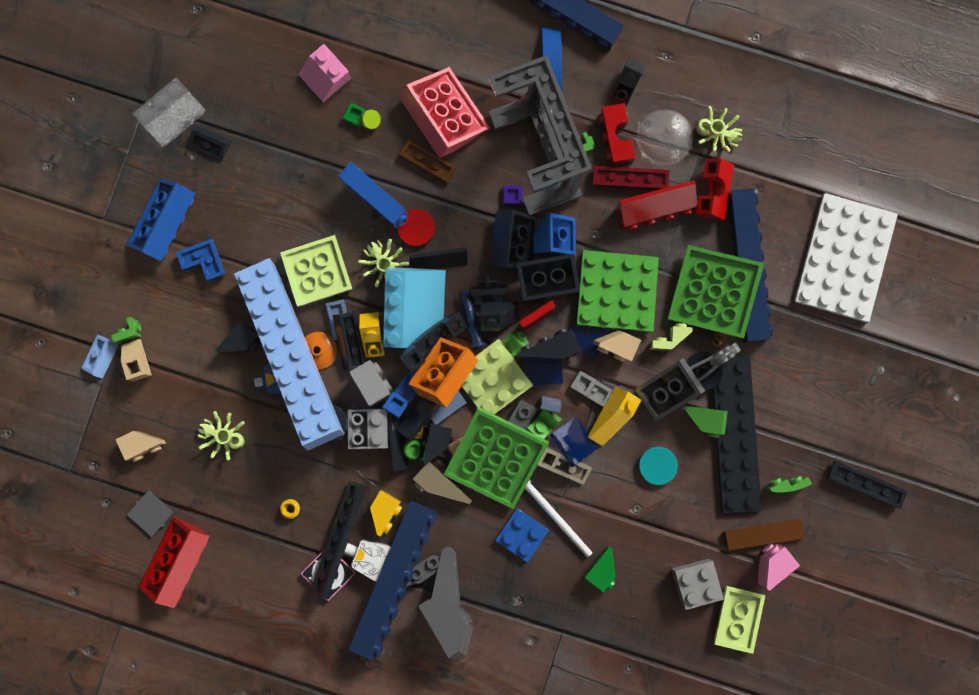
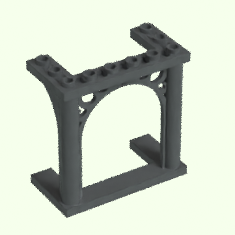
M547 55L490 76L489 81L496 98L529 86L526 94L518 101L489 111L495 131L531 118L547 158L548 164L526 172L534 193L522 199L528 215L532 216L582 197L579 186L584 173L592 171V167Z

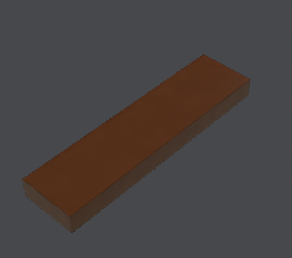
M800 518L724 531L728 551L805 538L802 519Z

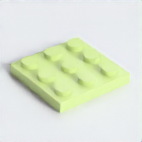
M335 235L280 253L297 307L353 290Z
M500 339L475 356L478 362L462 384V387L475 405L492 414H496L533 386Z

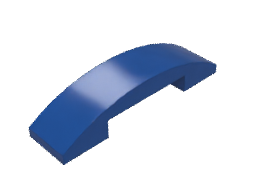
M542 28L543 56L547 55L562 92L561 28Z
M419 368L413 373H409V371L406 373L398 387L392 392L382 407L397 418L403 414L417 394L409 385V382Z

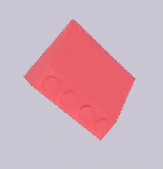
M450 67L407 84L399 96L439 158L455 152L490 129Z

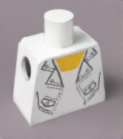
M361 540L359 547L348 543L344 555L354 558L351 565L352 568L377 582L392 545Z

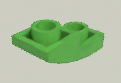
M801 475L791 479V483H789L788 479H780L779 477L769 482L770 486L766 487V490L769 492H790L805 488L812 483L808 477H801Z

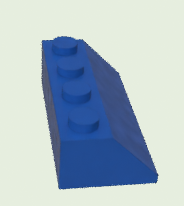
M160 178L126 246L162 261L167 255L171 241L176 237L179 225L185 219L188 207L193 203L195 193L178 183Z

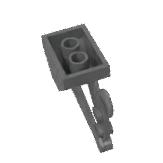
M734 343L690 367L685 359L682 358L635 390L654 420L658 421L705 392L700 381L720 365L734 357L741 349L737 343ZM710 361L713 367L696 378L692 370Z
M445 547L440 556L432 555L414 567L413 578L408 582L407 586L421 584L437 574L431 600L428 599L419 605V608L448 658L457 663L467 656L473 631L470 623L473 621L468 612H465L463 608L461 609L456 552L451 547Z

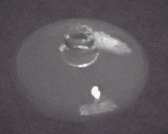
M668 109L656 110L648 114L641 121L637 130V145L640 152L649 161L659 165L674 164L688 154L693 142L692 128L687 119L680 113ZM664 131H668L670 136H665Z

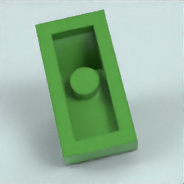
M543 410L526 430L545 439L562 419L554 412Z

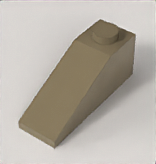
M551 445L547 446L537 464L583 485L592 470L591 466Z
M428 462L413 478L416 481L414 485L421 492L425 490L428 493L467 504L472 502L464 492L431 462Z

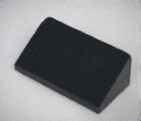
M199 126L192 129L188 142L189 147L219 161L223 160L231 144L230 140Z

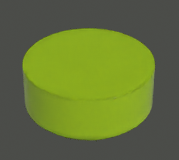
M366 110L362 113L361 123L365 128L375 129L379 126L381 118L377 111Z

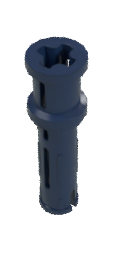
M461 292L458 295L467 325L465 334L469 338V349L474 350L485 347L486 343L482 339L481 327L478 325L471 292Z

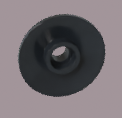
M698 352L690 356L686 362L690 367L713 354ZM710 361L692 370L696 378L702 375L700 373L702 367H705L707 371L713 367ZM722 365L700 381L704 390L712 389L720 382L723 373Z

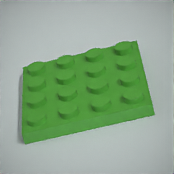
M688 245L668 319L744 339L764 263Z
M583 250L576 326L653 333L659 257Z
M478 407L444 475L514 509L549 441Z

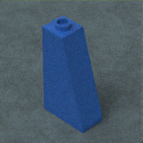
M350 162L338 176L345 187L394 228L397 229L399 226L404 225L409 215L406 209Z

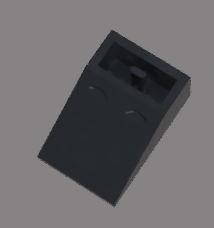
M564 328L555 332L554 337L550 339L546 336L538 340L537 345L533 347L529 344L520 348L517 359L563 362L578 355L581 352V348L572 329L567 331Z

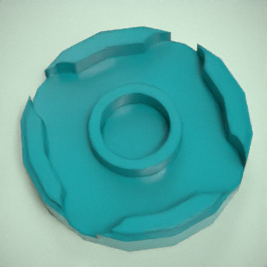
M653 447L642 454L639 461L640 474L650 484H667L677 474V459L667 448Z

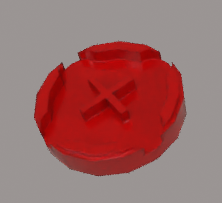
M411 209L407 211L409 215L405 224L398 227V233L407 245L422 247L432 240L435 234V222L426 211Z

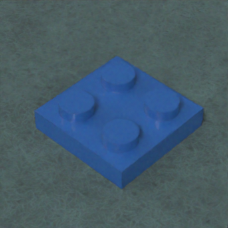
M517 508L495 541L528 563L549 529Z

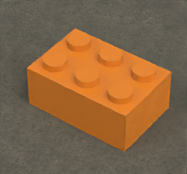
M440 337L425 359L426 362L420 366L409 382V385L419 396L447 408L477 364L478 359L469 348Z

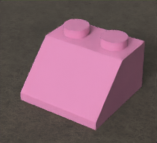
M325 44L309 56L298 74L322 102H325L351 79L349 71Z
M769 544L763 549L764 553L760 555L758 585L768 591L773 589L800 566L784 546L778 544Z

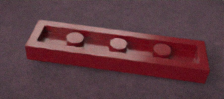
M594 166L592 186L660 190L669 187V170Z

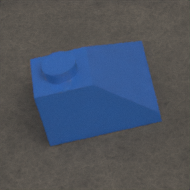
M547 213L533 235L534 254L543 256L574 254L575 256V218Z

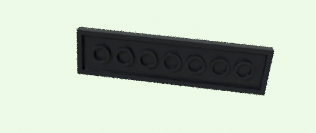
M750 357L731 358L722 364V378L713 387L714 410L728 411L725 434H719V438H716L722 513L762 511Z

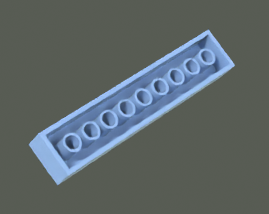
M269 258L234 273L302 446L310 450L344 435L274 263Z

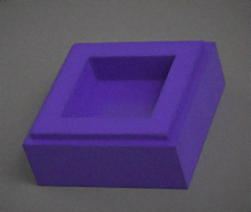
M503 186V206H522V186Z

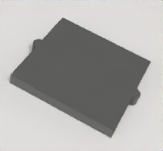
M149 490L139 501H136V505L127 515L153 537L161 527H165V523L174 512Z

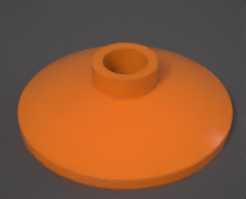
M314 332L307 335L305 339L318 370L331 366L337 357V345L333 338L323 332ZM316 347H320L321 349L320 353L318 354L314 353V349Z

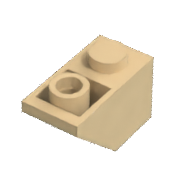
M618 330L594 340L593 344L598 346V351L607 355L608 352H612L615 354L614 358L624 362L625 359L633 360L641 340Z
M141 339L123 344L121 346V364L126 380L134 382L152 376Z
M132 431L116 439L125 461L132 460L133 462L143 459V455L148 452L152 454L161 450V446L166 444L165 440L139 431Z

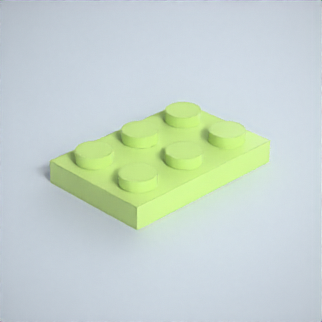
M725 586L724 600H722L713 644L753 654L765 595Z

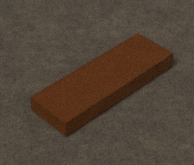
M409 139L399 153L400 158L446 184L449 183L457 169L453 164L439 158Z

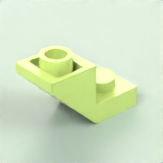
M676 324V326L670 328V341H667V338L657 337L656 340L650 342V350H672L692 332V328L687 327V324Z

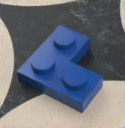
M213 239L176 252L183 271L201 265L208 282L226 275Z

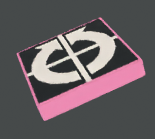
M324 550L301 573L311 585L313 584ZM343 558L327 601L356 573Z

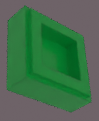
M350 103L342 119L360 129L362 125L361 115L366 110Z

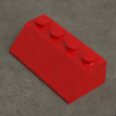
M695 180L620 200L616 207V212L621 229L632 231L639 228L638 225L645 224L650 226L656 224V221L660 219L669 221L674 219L675 215L682 214V216L692 214L697 207Z
M173 517L138 588L154 603L175 608L186 584L190 580L195 566L199 562L203 549L207 546L210 536L201 529Z

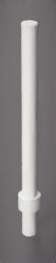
M529 479L525 489L586 557H589L592 551L531 484L532 481Z

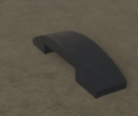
M457 311L440 320L408 346L400 358L409 373H413L426 362L424 358L429 355L440 337L446 340L455 338L467 328L460 312Z

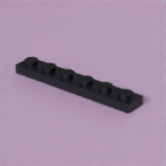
M352 481L348 482L309 592L310 594L328 600L367 486Z

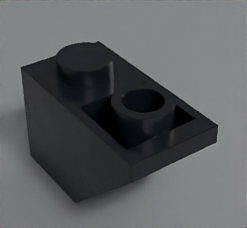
M629 57L610 98L628 105L646 65Z

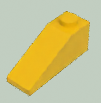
M615 387L588 438L601 446L606 444L633 417L641 399L626 390Z

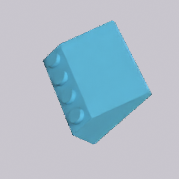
M394 267L386 269L383 347L408 348L423 332L444 319L446 270Z

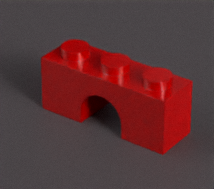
M625 103L602 107L601 114H598L599 124L603 125L604 128L602 139L603 143H607V161L611 162V167L633 163L636 156L632 140H620L615 134L616 129L626 127L628 123Z
M722 158L705 160L703 178L709 182L710 191L708 195L699 196L696 209L697 215L707 220H725L734 170L733 164Z

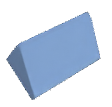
M97 335L81 369L91 375L103 378L119 344L101 335Z

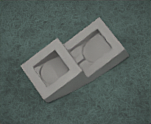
M582 371L579 372L571 385L572 389L602 407L605 406L613 391Z

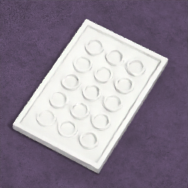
M824 193L821 198L794 302L868 323L898 214Z

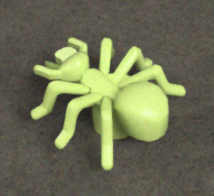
M709 106V120L701 119L696 126L698 134L708 137L700 140L698 143H706L711 138H715L712 144L713 151L715 152L717 149L716 144L720 137L722 149L730 152L729 147L725 146L724 137H726L731 146L738 147V144L734 143L741 141V138L738 136H742L739 133L742 132V129L734 128L730 131L726 129L739 118V115H736L725 125L723 119L727 108L723 109L719 119L713 120V111L711 106Z
M388 239L384 255H381L383 246L379 240L377 242L380 247L374 242H371L373 248L367 245L368 251L371 254L363 250L368 257L377 258L375 261H358L359 264L377 265L373 270L363 274L366 277L380 270L379 278L375 283L376 288L382 281L383 274L384 278L386 277V269L388 267L409 265L408 262L394 263L391 261L398 257L399 253L403 250L402 248H399L391 257H387L391 250L392 239Z
M214 411L213 415L217 421V430H215L212 421L204 419V421L210 423V425L200 424L204 429H198L200 433L205 434V436L198 435V437L206 439L214 436V438L210 442L199 446V449L202 450L205 447H209L217 441V447L210 457L214 458L215 454L219 452L221 444H223L226 450V460L229 461V447L239 449L244 445V437L239 433L233 432L239 430L245 423L242 421L235 428L228 430L231 424V413H228L227 423L221 429V419L217 412Z

